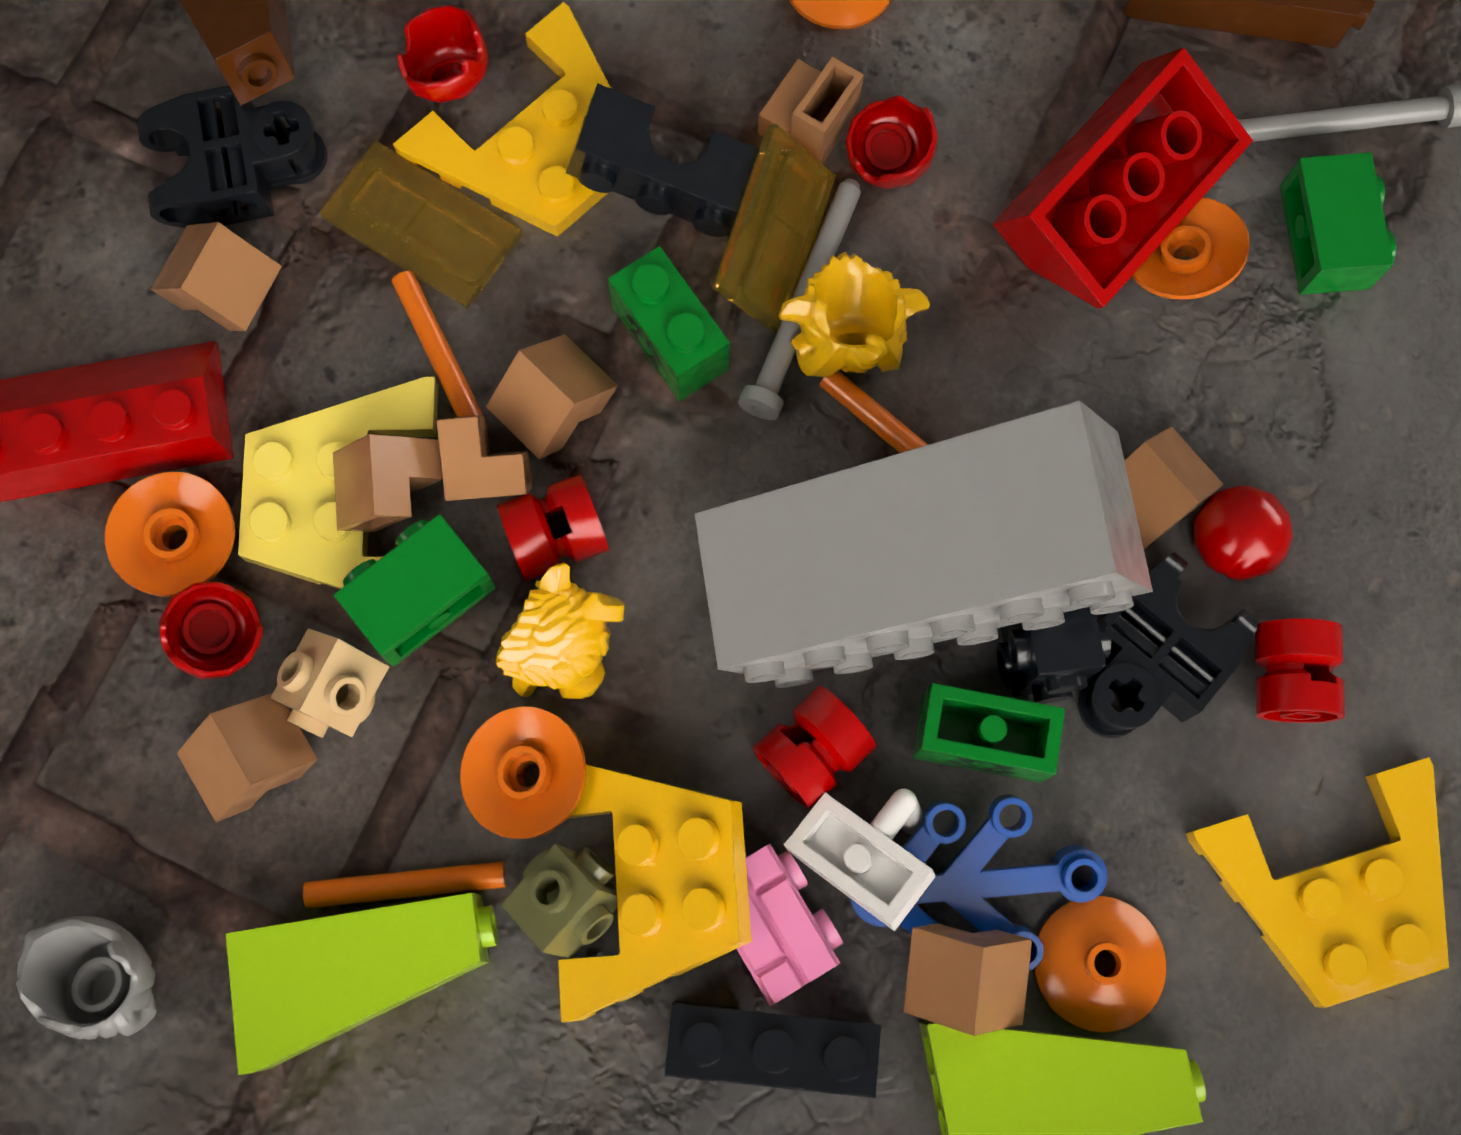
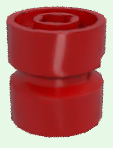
M581 474L548 485L545 497L538 499L529 492L496 505L525 582L543 576L550 567L560 564L561 559L568 556L578 563L610 551ZM564 513L572 533L554 540L546 518Z
M1310 618L1277 619L1259 623L1255 632V663L1266 669V673L1256 679V717L1262 720L1286 723H1321L1344 719V680L1333 674V669L1343 664L1342 625L1334 621Z
M820 685L793 709L794 722L790 726L778 723L752 747L753 753L771 776L792 798L808 811L814 807L824 792L828 794L837 785L835 773L838 770L850 773L877 747L874 738L853 712L833 693Z

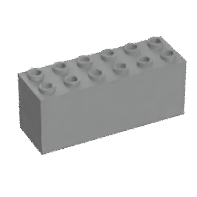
M1080 400L695 513L718 670L744 674L745 682L747 683L774 680L775 687L777 688L801 686L814 681L813 672L833 667L835 674L861 672L873 668L872 658L894 653L895 660L921 658L935 653L933 643L957 638L958 645L981 644L999 638L997 628L1022 623L1023 630L1050 628L1065 622L1064 612L1089 607L1091 614L1094 615L1114 613L1133 607L1132 596L1153 592L1118 431Z

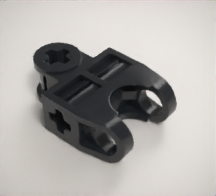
M229 85L184 94L160 103L144 111L137 121L139 141L144 147L159 152L176 151L178 156H189L186 165L179 173L167 178L165 185L156 187L148 194L151 217L162 224L173 227L186 228L187 225L219 222L226 226L274 216L270 189L291 184L307 183L320 175L327 163L328 154L326 146L321 137L314 131L312 120L303 107L291 101H276L260 107H255L252 101L240 106ZM216 101H220L221 109L216 108ZM281 117H285L290 126L289 128H286ZM290 159H294L299 169L294 168ZM241 202L246 204L245 209H242Z
M1173 552L1149 571L1153 592L1132 596L1133 607L1102 616L1109 628L1111 653L1109 657H1106V666L1088 682V687L1082 689L1080 693L1078 709L1082 721L1089 730L1101 737L1119 738L1150 721L1161 706L1181 722L1194 717L1205 708L1239 666L1257 630L1258 620L1245 609H1242L1230 621L1228 620L1224 625L1215 629H1201L1186 621L1178 609L1177 592L1182 583L1178 576L1186 568L1188 562ZM1117 690L1125 696L1121 705L1123 709L1121 712L1114 710L1110 705L1114 701V692Z

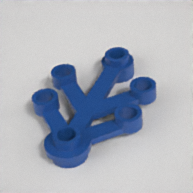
M1004 794L994 799L988 810V818L943 872L935 874L936 877L901 922L900 926L912 935V927L937 924L917 904L946 902L981 932L1000 930L1032 939L1029 970H1032L1040 964L1043 958L1044 948L1041 940L1030 929L1023 926H1015L983 898L1059 891L1071 901L1088 902L1097 898L1103 892L1107 884V868L1103 860L1090 849L1081 845H1069L1060 849L1048 864L983 869L1009 837L1022 836L1029 830L1032 824L1033 815L1029 805L1015 795ZM938 800L931 803L924 811L923 823L902 848L925 863L940 843L948 844L955 842L963 835L966 828L964 813L954 803L947 800ZM1010 804L1018 805L1021 811L1018 823L1011 827L1002 826L999 820L1001 810ZM943 810L952 811L955 815L953 828L945 833L936 832L933 828L935 815ZM1082 865L1090 866L1092 871L1090 882L1083 887H1074L1071 881L1073 871ZM850 899L854 911L863 921L873 926L887 927V925Z

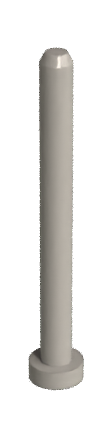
M1461 85L1443 86L1438 91L1437 96L1239 119L1238 121L1253 139V142L1436 120L1442 128L1460 127Z
M846 179L839 184L791 299L803 296L808 278L813 277L815 272L821 271V267L829 263V258L833 254L836 255L861 195L860 184L856 180ZM782 320L756 384L746 385L743 388L738 404L749 414L765 420H776L784 404L782 398L778 396V392L795 354V348L791 344V340L801 332L799 324Z

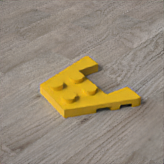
M564 1L525 33L527 47L561 79L478 149L473 150L434 111L430 112L393 143L397 156L402 161L414 167L419 164L438 173L442 181L459 189L464 186L490 199L491 205L556 237L562 234L608 194L588 189L579 182L578 178L566 174L583 119L597 83L608 88L611 87L570 7Z
M1430 757L1366 776L1389 835V843L1276 879L1272 878L1248 814L1186 833L1190 845L1198 855H1203L1222 879L1219 883L1232 900L1239 902L1263 933L1261 935L1262 939L1314 1007H1330L1449 968L1434 767Z
M586 764V780L581 798L567 819L612 814L620 953L614 956L558 960L561 1022L585 1020L605 1007L616 1002L628 1000L643 993L644 989L672 976L686 973L752 942L742 802Z

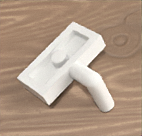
M903 788L895 791L870 824L824 792L784 844L785 848L794 857L893 931L898 928L936 877L932 868L892 841L900 829L909 835H913L923 823L922 809L916 795L909 789Z

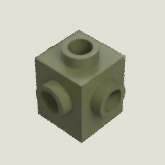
M554 844L549 850L541 852L530 861L524 870V879L503 901L501 906L542 953L572 959L584 945L591 944L599 939L611 926L614 919L612 913L617 909V892L609 880L615 873L598 854L587 847L578 852Z

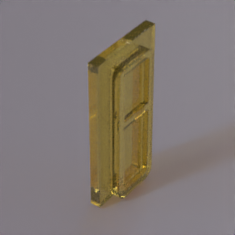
M772 124L767 125L712 288L776 335L782 322L778 317L780 309L784 302L792 298L813 248L836 176L780 126Z
M378 141L373 143L320 211V215L324 220L402 269L413 271L418 279L466 309L470 307L522 237V231Z

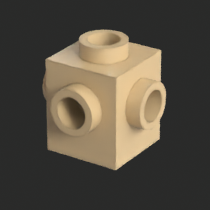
M308 628L296 651L291 653L282 663L277 675V686L270 698L293 709L287 719L288 722L316 736L323 738L328 727L353 737L358 725L371 713L375 704V693L389 666L338 638Z

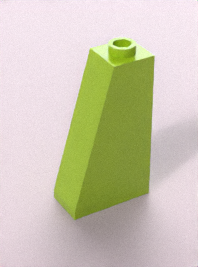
M466 893L226 933L238 1075L271 1069L490 962L488 947L498 945L497 921L493 906H483L482 895Z
M928 1020L918 1022L941 1135H1139L1203 1122L1199 1103L1204 1102L1206 1099L1203 1076L1196 1061L1193 1059L1188 1060L1187 1051L1184 1049L1011 1028L973 1036Z

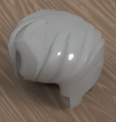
M71 916L33 929L25 935L18 961V980L16 985L21 1000L40 1024L68 1037L80 1040L96 1039L98 1036L109 1038L116 1036L118 1033L129 1037L144 1028L155 1017L157 1011L152 988L155 983L156 971L151 966L152 960L137 938L121 925L96 916Z

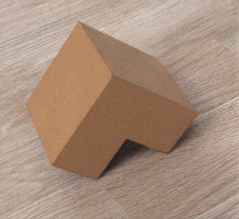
M834 57L830 58L822 71L797 59L759 113L758 134L820 169L850 126L852 118L858 114L864 74Z
M219 222L187 225L150 290L181 310L200 311L229 331H246L282 266Z
M564 334L519 350L486 408L538 459H541L561 450L579 422L601 413L618 385Z
M486 415L436 420L445 501L523 495L533 489L529 450L490 453Z
M1172 426L1145 441L1124 460L1144 549L1158 540L1182 518L1195 510L1224 485Z
M368 434L333 452L337 531L375 532L412 517L410 494L443 480L439 440Z
M273 693L210 713L177 752L178 757L215 822L249 810L268 790L301 778L318 760L300 727L287 721L291 713L288 707L270 698Z
M938 923L912 927L903 1012L973 1036L1023 1025L1032 939L1000 930L970 933Z

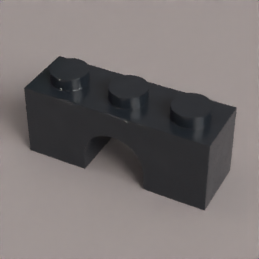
M597 83L583 119L566 174L578 178L582 185L600 193L615 192L633 199L640 208L656 215L671 214L692 222L698 231L713 237L728 236L734 239L750 217L769 152L713 130L698 154L696 161L686 164L671 162L663 158L655 150L650 140L649 126L655 106Z
M674 1001L671 1011L665 1076L876 1098L881 1025L870 1021L768 1013L736 1007Z

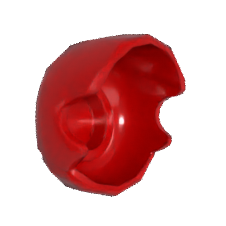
M453 5L429 8L409 20L404 26L406 49L404 54H397V61L405 83L415 96L437 103L468 97L484 78L489 64V52L485 39L470 12Z
M896 95L884 101H875L865 106L852 118L845 139V147L853 171L865 182L882 189L889 190L912 185L929 170L938 147V134L930 109L928 107H919L902 95Z
M1234 486L1210 496L1204 502L1193 522L1194 548L1206 566L1219 574H1224L1229 579L1245 581L1272 574L1286 559L1293 540L1291 517L1288 511L1274 494L1254 486Z
M220 581L198 582L191 584L171 597L160 618L159 636L163 651L177 669L200 680L220 679L231 676L250 663L260 648L264 627L254 602L246 593Z

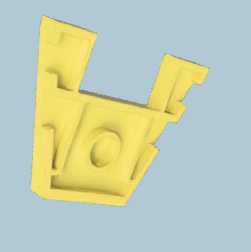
M422 377L245 434L238 555L247 562L337 589L345 586L343 584L344 578L356 566L370 559H374L376 562L382 557H368L369 532L337 531L333 452L368 434L400 437H437L436 420H438L439 385L435 377Z

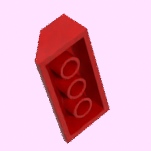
M1183 47L1142 62L992 225L1028 269L1096 308H1104L1253 142V139Z
M216 341L0 380V502L234 459L220 351Z

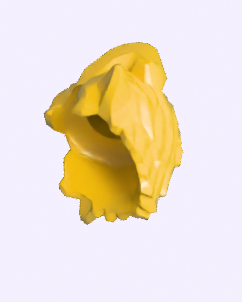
M845 251L837 257L833 254L829 258V263L821 267V271L815 272L813 277L808 278L804 295L784 302L778 317L781 320L800 325L801 332L791 340V344L795 348L798 365L805 375L828 377L840 369L844 372L866 373L869 369L876 366L882 372L898 370L903 354L902 345L907 341L906 319L915 313L928 310L930 303L928 297L921 290L900 288L898 278L893 279L891 272L882 271L878 267H871L854 253L849 257Z
M563 562L550 567L541 580L536 581L535 586L539 589L529 591L528 599L525 600L523 611L518 614L517 621L512 625L511 630L501 637L502 645L499 647L496 655V664L498 668L504 670L503 675L513 677L512 688L522 697L527 698L531 696L537 686H548L551 689L558 688L562 698L584 699L592 696L603 682L605 676L602 661L603 656L609 650V638L611 636L606 622H619L624 619L623 601L603 593L586 592L584 588H579L577 584L571 583L570 566Z

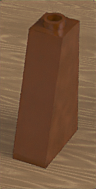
M179 0L240 106L295 79L285 0Z
M1129 0L1124 15L1139 20L1336 48L1350 27L1357 30L1362 28L1376 0Z

